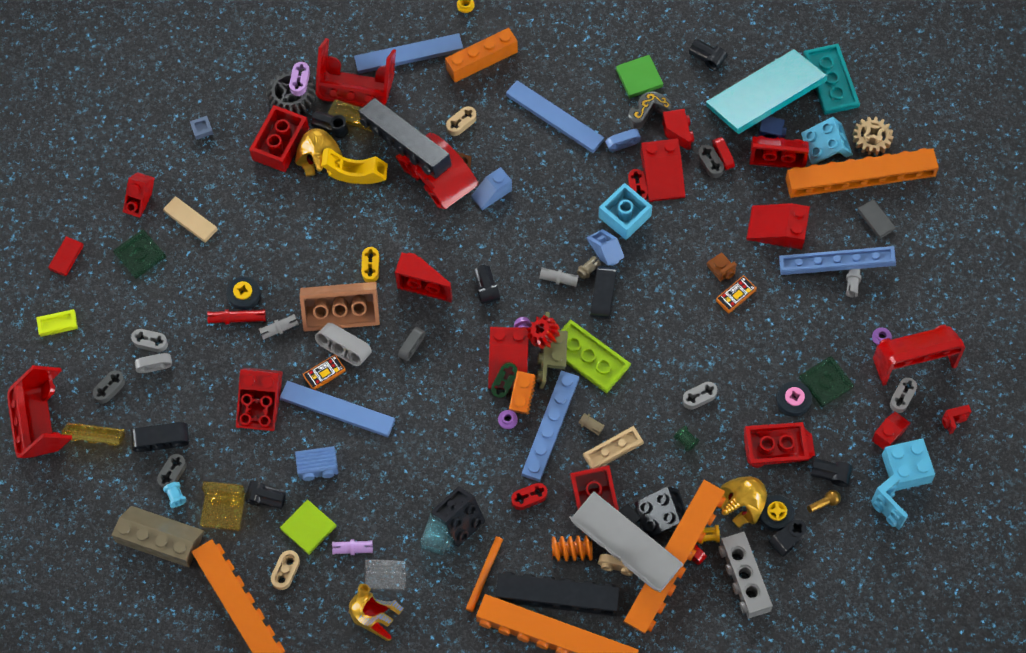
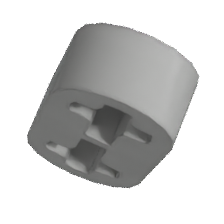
M137 329L131 335L133 344L140 349L163 352L168 347V341L162 333ZM141 335H143L144 339H141L140 342H138L137 338H140ZM159 339H161L162 343H159V345L156 346L155 342H158Z
M168 353L146 356L135 360L137 373H148L172 366L171 355Z
M912 378L901 380L890 401V408L893 411L902 413L907 409L917 389L915 380ZM907 384L911 385L907 393H904L905 386ZM900 397L903 398L902 404L897 406L896 403Z
M705 382L686 391L683 395V405L685 408L692 410L714 400L717 396V386L712 382ZM706 388L708 390H712L711 395H709V393H705ZM689 396L695 398L694 403L688 401Z

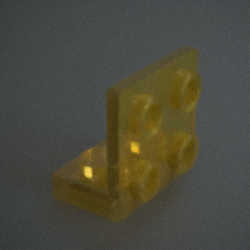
M203 481L202 490L205 494L200 521L201 527L240 530L246 494L243 485Z

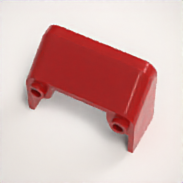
M325 38L318 47L315 87L317 97L321 100L364 107L375 98L383 105H386L394 78L396 50L393 49L386 58V66H380L377 69L375 78L341 72V62L336 57L328 56L329 39Z
M940 325L933 330L892 340L890 338L881 340L876 348L873 360L882 386L887 384L890 374L894 369L947 356L952 368H956L965 350L963 340L950 326Z
M32 365L8 390L7 400L17 458H31L57 452L72 439V435H63L59 432L52 433L47 400L55 392L53 379L61 372V368Z

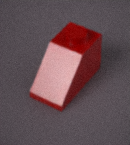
M894 411L876 430L872 442L883 450L887 446L894 445L911 422Z

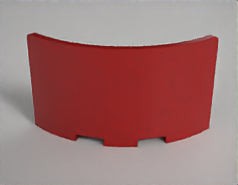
M430 132L425 136L448 152L452 166L435 179L430 174H425L421 167L413 165L405 155L398 154L396 158L404 172L411 175L417 181L421 179L425 183L423 188L430 195L436 206L447 209L476 188L479 182L459 154L446 141Z

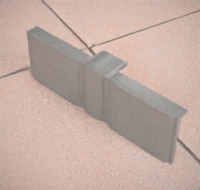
M594 491L573 517H569L573 524L598 545L605 548L614 558L622 561L632 573L657 592H661L683 566L681 561Z

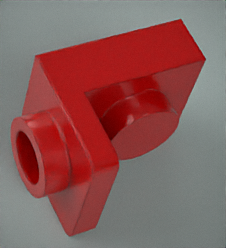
M969 404L946 410L942 418V424L949 434L954 433L956 429L955 422L962 423L967 420L971 413Z

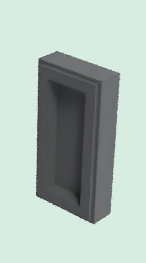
M874 199L858 208V213L879 239L895 230L893 223Z

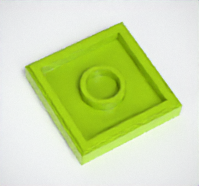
M307 499L280 527V530L310 555L337 526Z

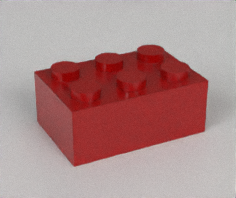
M273 105L249 149L252 160L286 172L297 152L303 135L309 129L307 117Z

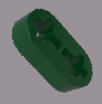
M507 362L501 367L491 387V392L494 396L500 398L508 393L518 371L514 363ZM509 366L513 367L512 371L514 372V375L510 374L508 378L505 379L504 376L506 374V371H504V368L508 369ZM504 381L505 384L503 388L505 389V392L501 391L500 393H497V388H495V385L499 386L501 382Z

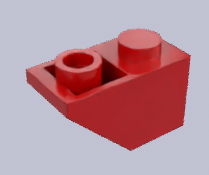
M685 109L663 112L662 124L665 137L668 139H678L681 147L690 150L691 142H694L693 131H689L690 117L686 115Z
M137 172L128 178L123 207L124 213L139 218L142 216L152 195L154 177Z

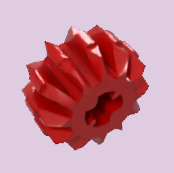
M543 315L542 318L536 316L535 322L530 321L532 326L527 328L529 333L527 337L534 346L544 349L545 346L551 348L552 342L557 343L555 338L560 336L558 332L560 328L553 318Z

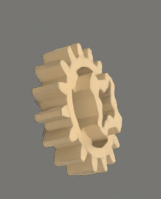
M867 117L866 122L861 119L860 124L855 125L852 134L854 136L853 142H857L856 148L861 147L862 153L868 151V155H871L872 152L878 155L879 151L885 153L886 148H890L893 140V130H889L890 124L884 125V119L879 122L877 117L874 120Z

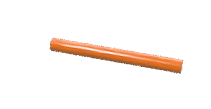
M495 537L466 606V610L469 612L474 611L503 539L500 537Z

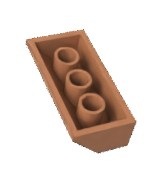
M376 282L300 288L299 297L304 332L321 330L327 323H333L340 328L380 325Z

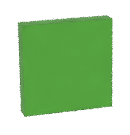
M650 55L616 66V71L629 99L663 87V82Z

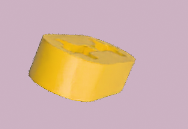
M367 247L362 252L361 272L365 282H375L379 278L380 258L378 250L374 247ZM372 253V254H373L372 262H369V258H368V257H369V254ZM369 268H372V276H368Z

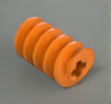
M587 535L584 536L583 541H581L580 536H576L575 541H573L571 536H568L567 542H565L563 536H560L559 542H557L555 536L552 537V560L555 556L557 562H560L563 556L565 561H568L569 556H572L573 561H576L579 555L581 561H584L585 556L588 555L589 560L592 561V539L589 541Z

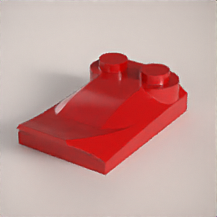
M803 422L745 426L744 428L747 461L749 466L754 468H760L768 464L809 461L811 457L815 456L812 434L805 429Z

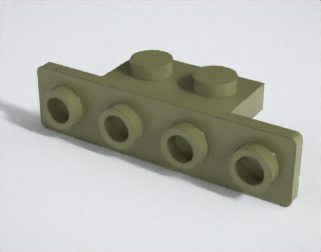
M545 312L544 315L549 318L550 312ZM558 330L560 336L555 338L557 343L552 342L551 348L545 346L544 349L541 348V353H538L537 364H540V371H537L536 382H539V389H543L546 384L547 368L565 370L568 331Z

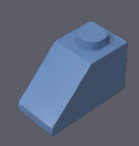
M500 167L484 178L471 195V198L481 210H484L512 191V180Z
M602 229L586 237L599 259L606 265H615L624 258L617 237Z

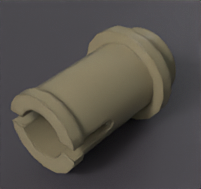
M592 256L583 266L580 265L578 267L577 274L580 278H589L590 274L598 268V265L601 266L599 260L595 262L597 259L595 256Z
M584 413L579 424H581L582 428L586 427L599 436L605 425L590 417L591 414L587 415Z

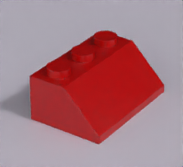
M752 136L749 165L790 169L793 167H806L809 144L807 141L800 139L787 140L780 137Z

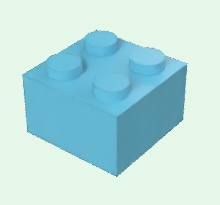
M625 183L599 206V218L625 240L642 226L652 214V205Z
M923 438L884 448L882 458L889 478L895 474L900 479L896 491L932 483L935 472Z

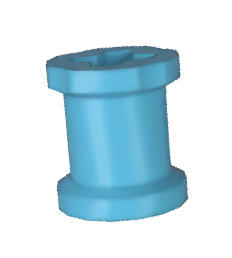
M179 482L169 483L163 488L164 493H167L171 508L181 506L187 500L182 495Z

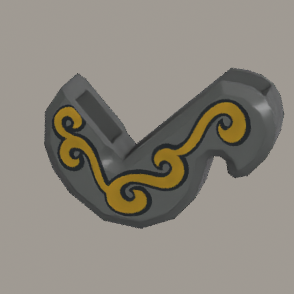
M657 92L643 94L638 101V109L632 107L629 110V126L632 129H641L653 110L663 115V112L671 111L669 99Z

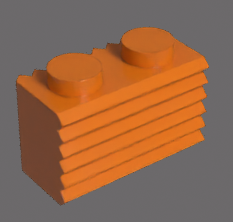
M517 371L509 406L510 411L529 414L532 395H534L533 391H535L533 388L535 387V380H537L534 374Z

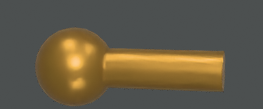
M830 490L826 493L825 498L808 505L807 510L809 513H812L828 504L835 506L840 503L841 495L836 490Z

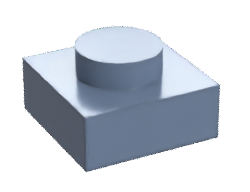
M207 116L190 121L196 140L213 135Z

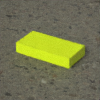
M74 309L36 317L40 337L78 329Z

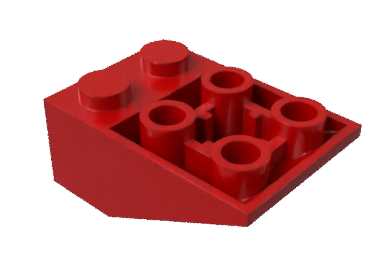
M255 368L240 369L236 428L275 431L283 371Z

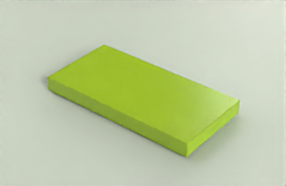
M570 319L561 329L562 331H568L566 364L607 394L628 370L631 363Z

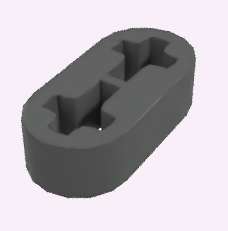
M701 146L698 151V159L707 174L712 178L721 177L724 172L722 160L712 146ZM703 152L710 153L709 158L707 155H703ZM713 165L715 166V168L719 167V171H716L715 169L712 170Z
M415 327L400 348L398 357L406 362L409 361L424 339L425 331Z
M111 371L93 389V396L98 403H107L125 385L123 374L120 371ZM119 378L120 381L117 383L113 382L112 379ZM101 391L105 392L106 395L103 397L102 395L99 396L98 393Z
M171 455L158 474L157 482L162 489L169 484V482L164 484L163 478L167 479L169 477L170 483L178 482L185 471L186 461L182 455ZM180 460L181 465H177L174 468L173 462H178Z

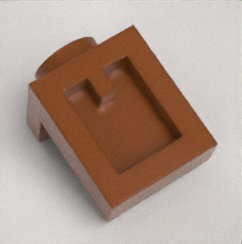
M722 252L707 262L708 268L720 282L725 278L730 279L736 273L737 264L735 262L731 263Z

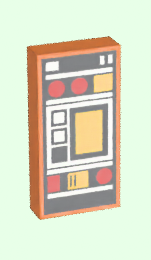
M743 275L716 298V302L729 314L750 297L757 288Z
M334 354L302 375L311 389L316 390L346 372V370Z

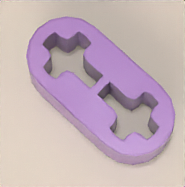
M305 62L296 63L292 69L289 87L291 93L295 96H301L307 90L310 69ZM301 69H304V71H302L301 76H299V71H301ZM298 82H300L301 86L298 89H295V87H297Z

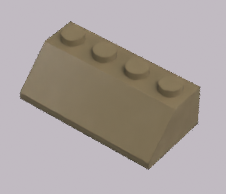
M131 506L119 517L112 537L118 544L189 568L194 558L191 551L198 548L205 531Z

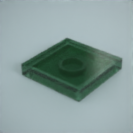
M144 229L113 250L116 257L135 279L166 258L164 252Z
M832 356L799 376L821 407L826 406L854 388V384Z

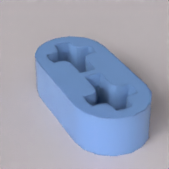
M631 129L610 136L606 140L609 151L613 152L639 143L641 136L637 129Z

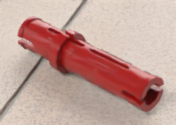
M225 309V311L207 312L208 324L266 322L265 310L229 311V309Z

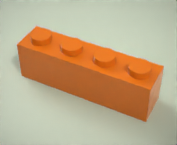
M506 28L446 57V70L454 83L518 53V41L510 28Z

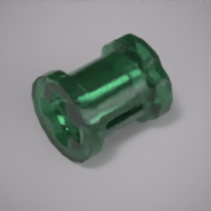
M687 426L679 429L673 437L675 440H679L688 452L700 441L688 431Z

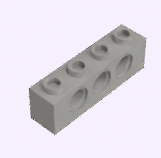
M745 532L722 538L720 546H718L719 553L722 558L725 557L727 564L725 568L728 576L733 578L734 583H732L735 594H739L741 599L739 605L742 613H746L749 619L771 612L773 605ZM739 554L742 556V559L735 560L732 555ZM745 572L749 575V578L743 579L739 576V573ZM753 591L756 593V597L750 598L746 592Z

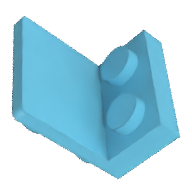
M834 117L801 133L803 141H807L809 144L808 156L812 164L823 161L837 153L842 154L846 158L853 155L843 125Z
M893 474L876 489L871 502L875 510L879 513L882 512L887 517V522L899 530L902 528L908 515L892 499L895 496L894 492L898 489L897 485L900 480Z

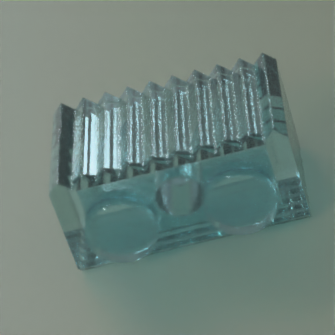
M430 513L420 546L423 550L444 555L445 550H450L452 539H450L446 526L434 519Z

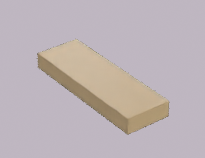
M176 196L163 209L167 215L205 243L218 230L215 225Z
M632 426L583 453V457L590 468L605 466L643 445L644 441L635 427Z

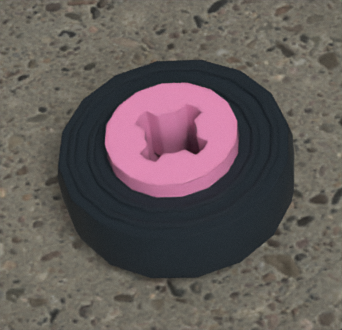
M799 382L784 384L779 389L776 397L779 409L789 416L805 414L812 402L810 390Z

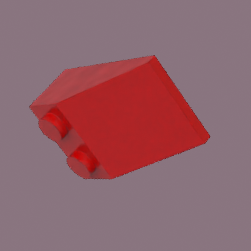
M678 139L641 143L640 154L648 190V202L685 198Z
M793 203L753 205L746 240L802 250L810 206Z
M402 252L395 270L397 289L452 303L451 283L421 257L414 253L406 254Z
M490 327L488 389H491L501 367L507 362L514 363L518 371L528 373L529 339L527 335L529 333L527 328ZM509 366L508 369L504 368V371H506V374L504 376L505 379H507L510 374L514 375V372L512 371L513 367ZM502 381L499 386L495 385V388L505 390L503 388L505 382ZM514 382L509 390H513Z
M609 465L569 473L577 510L594 491L619 511Z

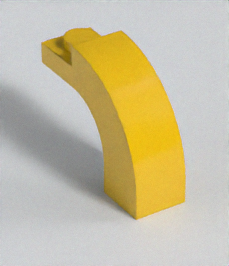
M330 148L323 149L321 166L329 170L328 176L353 184H374L386 180L388 164L376 156L365 160H353L341 156Z

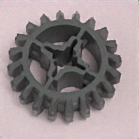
M290 70L289 74L282 72V76L276 74V80L271 79V84L268 85V91L266 92L267 101L271 109L273 105L297 114H300L301 111L306 113V108L311 109V103H314L316 95L311 79L309 78L304 95L295 96L291 93L289 87L292 71ZM298 82L297 87H295V89H298L301 86L300 82ZM279 92L282 94L281 100L277 98Z

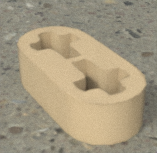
M467 106L453 115L446 123L448 134L458 136L476 121L475 109ZM451 125H454V126L458 125V128H457V129H456L455 127L451 128Z

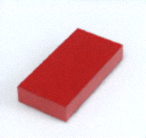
M66 236L48 267L49 270L66 277L84 246L83 243Z

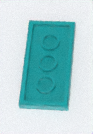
M839 44L805 50L803 52L804 57L827 75L828 81L815 88L824 115L859 108L860 102Z

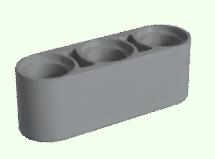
M327 323L315 335V340L321 347L354 366L361 365L372 353L371 347L366 342L333 323Z

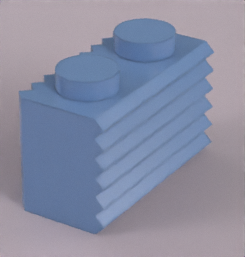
M335 446L295 452L299 479L310 481L315 477L331 478L334 474H338Z

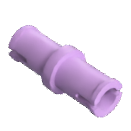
M351 539L350 542H332V555L373 553L372 540L354 541V539Z

